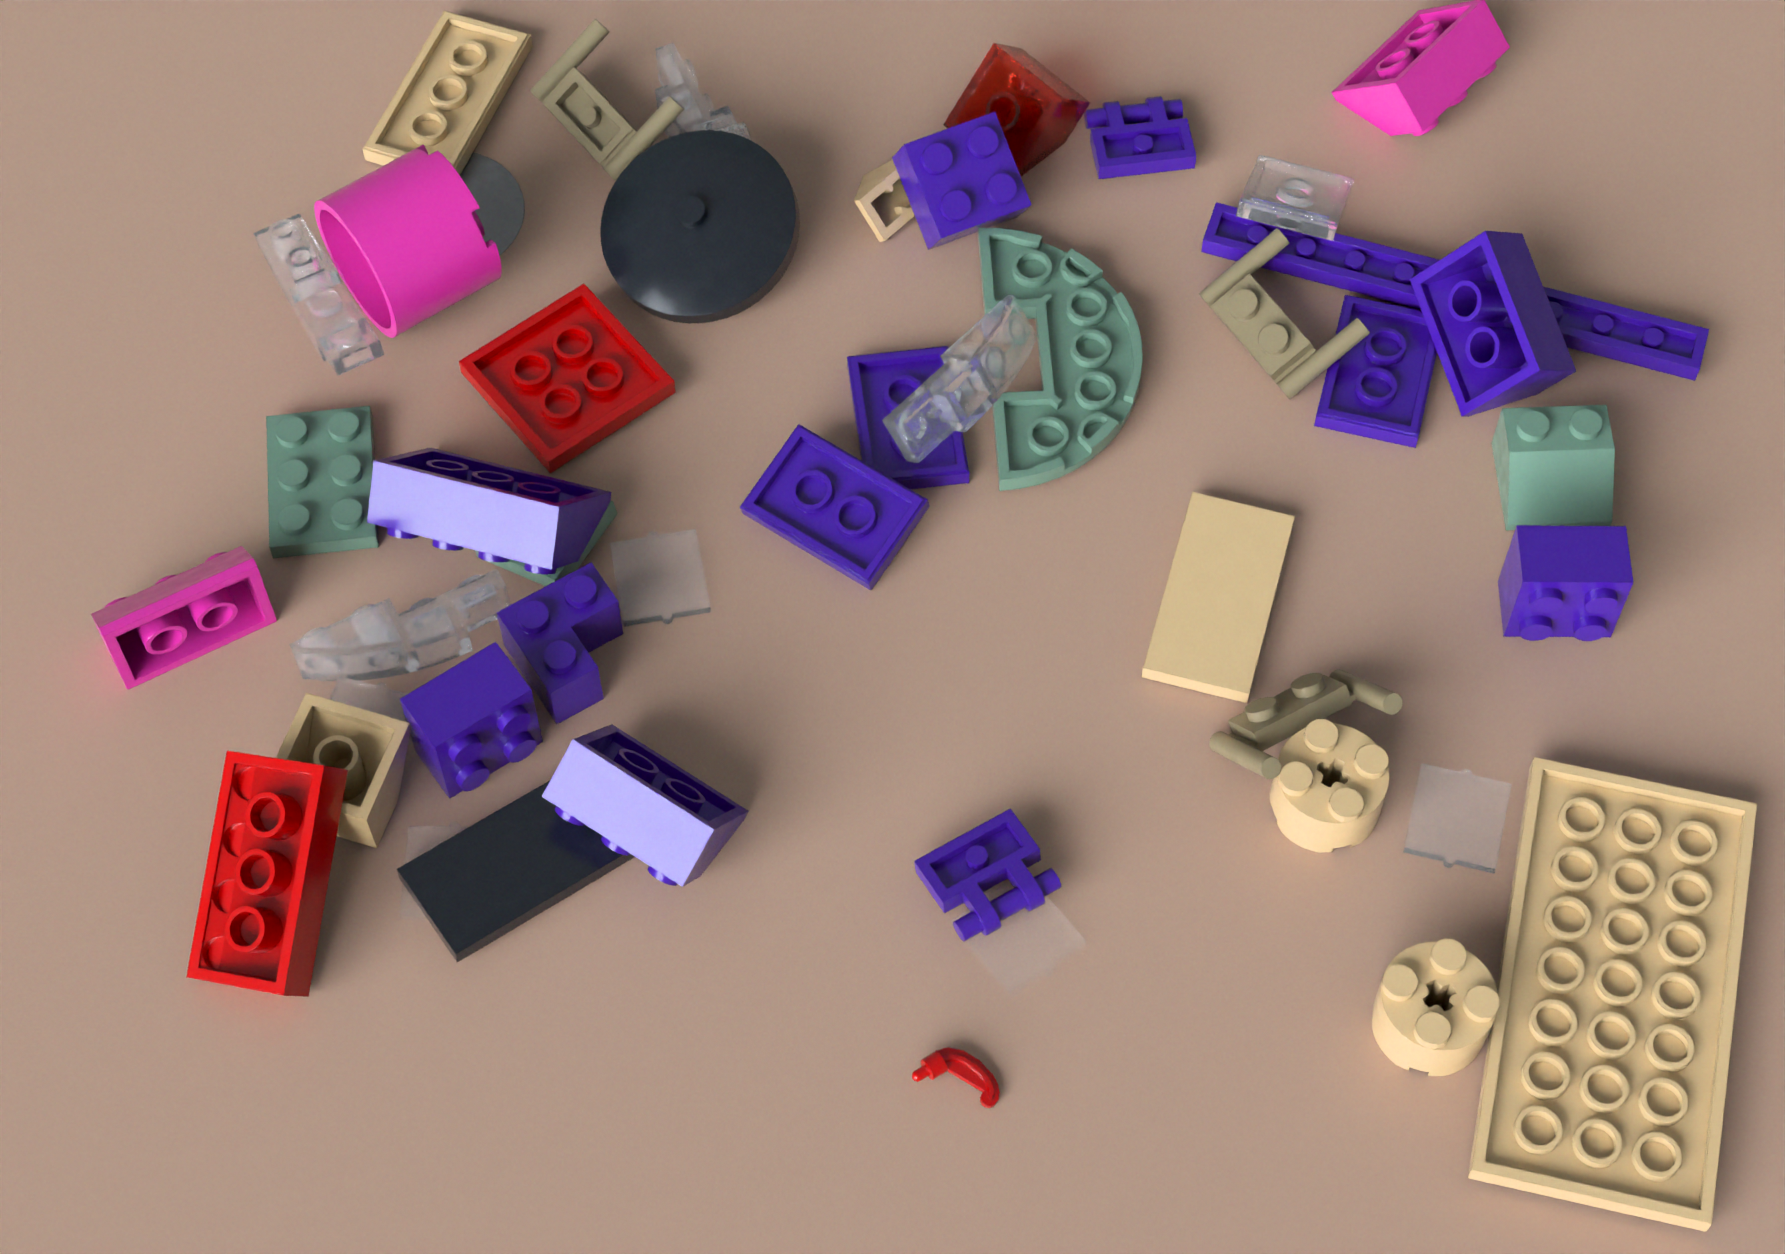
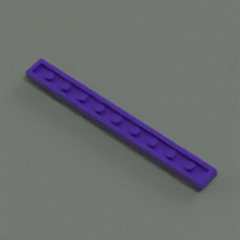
M1218 202L1215 203L1201 252L1238 261L1278 228L1290 244L1261 268L1417 309L1421 308L1410 279L1439 261V259ZM1544 287L1567 348L1696 380L1701 367L1709 329Z

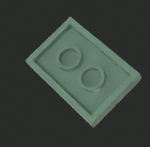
M370 406L266 416L269 548L273 559L378 548V525L367 523L373 461L375 460L373 415Z

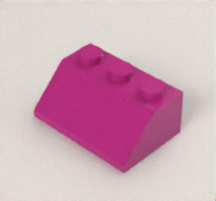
M1474 0L1418 10L1331 93L1336 101L1390 136L1410 133L1413 136H1420L1435 128L1439 123L1438 117L1448 107L1461 102L1468 95L1467 89L1477 79L1491 73L1497 66L1495 62L1510 46L1485 0Z
M242 546L229 552L217 553L196 567L178 575L166 576L160 579L154 586L132 596L115 599L108 603L105 608L91 614L127 690L277 621L254 558Z

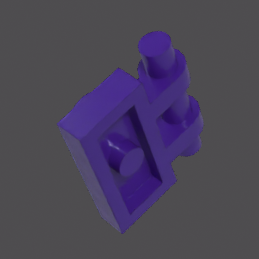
M1161 96L1148 97L1145 103L1120 106L1118 101L1104 102L1102 108L1084 110L1086 129H1091L1090 144L1098 179L1195 168L1196 152L1188 119L1183 118L1181 99L1163 101Z
M1011 808L914 861L917 875L944 914L963 903L969 909L970 913L953 921L955 931L963 942L981 932L985 936L1001 928L1002 920L1024 908L1028 911L1036 909L1045 904V896L1062 887L1060 879L1052 868L1035 877L1027 869L1041 861L1040 848ZM1008 879L1014 888L989 901L983 892Z

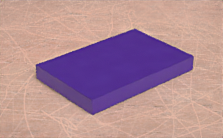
M1345 295L1336 334L1356 318L1365 325L1370 334L1327 369L1314 426L1416 448L1437 354L1422 311Z
M948 346L848 356L847 369L861 461L909 489L969 483L970 473Z
M798 424L743 501L740 509L747 517L867 589L872 590L930 505L928 499Z

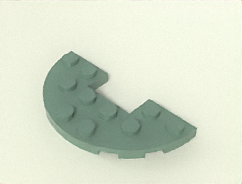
M978 228L985 321L1035 319L1042 391L1000 392L992 394L999 491L1022 489L1058 479L1078 469L1097 456L1118 435L1128 420L1139 391L1143 362L1142 340L1134 312L1122 292L1117 293L1102 277L1103 270L1087 257L1072 248L1065 252L1054 246L1042 243L1043 236L1003 228Z

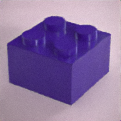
M996 112L906 143L892 157L928 250L976 233L978 228H990L1017 218L1032 205Z
M1517 525L1498 579L1503 637H1522L1529 641L1543 640L1548 637H1575L1581 641H1595L1603 637H1611L1634 583L1626 526Z
M496 642L400 698L406 722H409L411 726L410 735L415 752L449 799L462 791L467 792L478 788L488 779L491 773L509 762L516 763L522 761L535 750L537 745L543 742L532 689Z

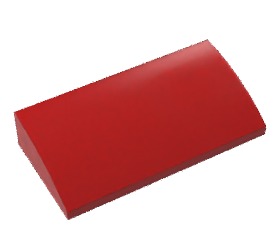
M227 751L187 978L283 996H309L348 770Z

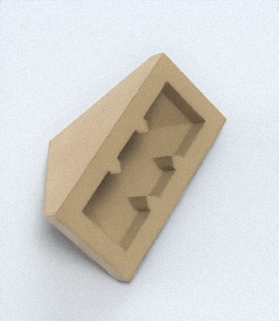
M893 160L863 175L854 202L879 242L886 241L915 215Z

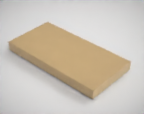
M443 11L363 148L365 160L385 165L424 144L428 155L439 151L460 175L533 47L531 34Z
M1192 492L1144 662L1142 678L1244 703L1248 702L1295 516Z

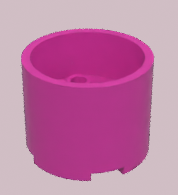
M424 144L321 198L314 204L315 218L321 237L338 273L366 316L383 334L390 338L398 336L499 280L501 277L502 266L498 248L493 240L490 239L485 242L483 239L485 232L475 210L480 208L475 198L451 163L439 151L428 155Z

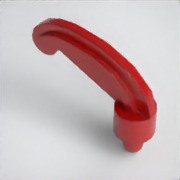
M950 1047L936 1050L920 1061L922 1067L912 1073V1079L919 1082L926 1077L934 1080L948 1071L983 1092L980 1096V1103L983 1107L992 1108L999 1100L1000 1091L994 1075L979 1059L964 1050Z

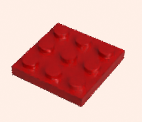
M584 283L459 361L463 376L549 473H552L676 393L675 381Z

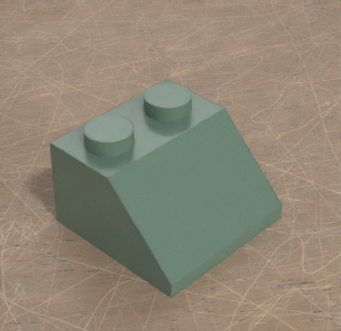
M1607 405L1502 408L1491 444L1506 531L1515 530L1517 525L1611 526L1613 517L1615 446Z

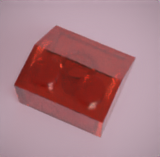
M993 43L943 125L946 128H951L996 112L1022 177L1065 144L1090 105V102L1022 48Z

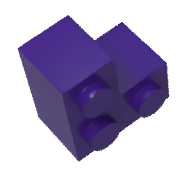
M592 562L496 612L505 648L556 725L604 699L599 669L589 652L624 633L619 601Z

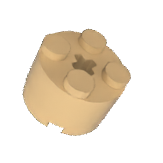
M1316 719L1310 722L1306 728L1295 733L1280 751L1278 760L1281 763V771L1273 779L1269 795L1270 805H1272L1277 818L1276 823L1288 839L1311 851L1320 853L1333 852L1334 848L1351 845L1350 848L1367 839L1377 824L1389 786L1388 754L1370 737L1355 728L1336 724L1326 719Z
M1444 938L1437 942H1424L1406 948L1395 956L1386 968L1374 1001L1372 1030L1376 1042L1392 1062L1406 1070H1409L1411 1067L1429 1072L1427 1076L1441 1077L1464 1069L1478 1056L1496 1018L1500 999L1495 981L1483 962L1454 939Z

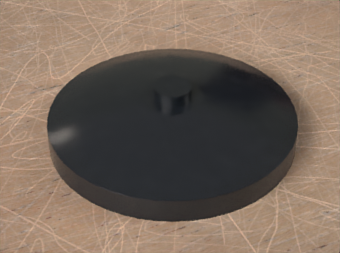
M699 130L686 132L662 140L638 155L615 181L608 194L601 217L600 236L602 252L612 276L623 292L645 311L662 319L679 323L714 322L726 319L750 308L767 295L780 281L797 247L800 213L795 192L784 170L776 159L760 145L745 137L724 131Z

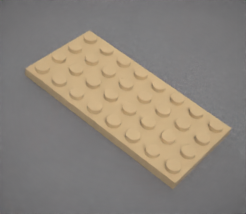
M1533 758L1528 776L1497 981L1500 1006L1489 1034L1468 1172L1469 1179L1706 1232L1709 1229L1713 1218L1757 803L1556 761Z

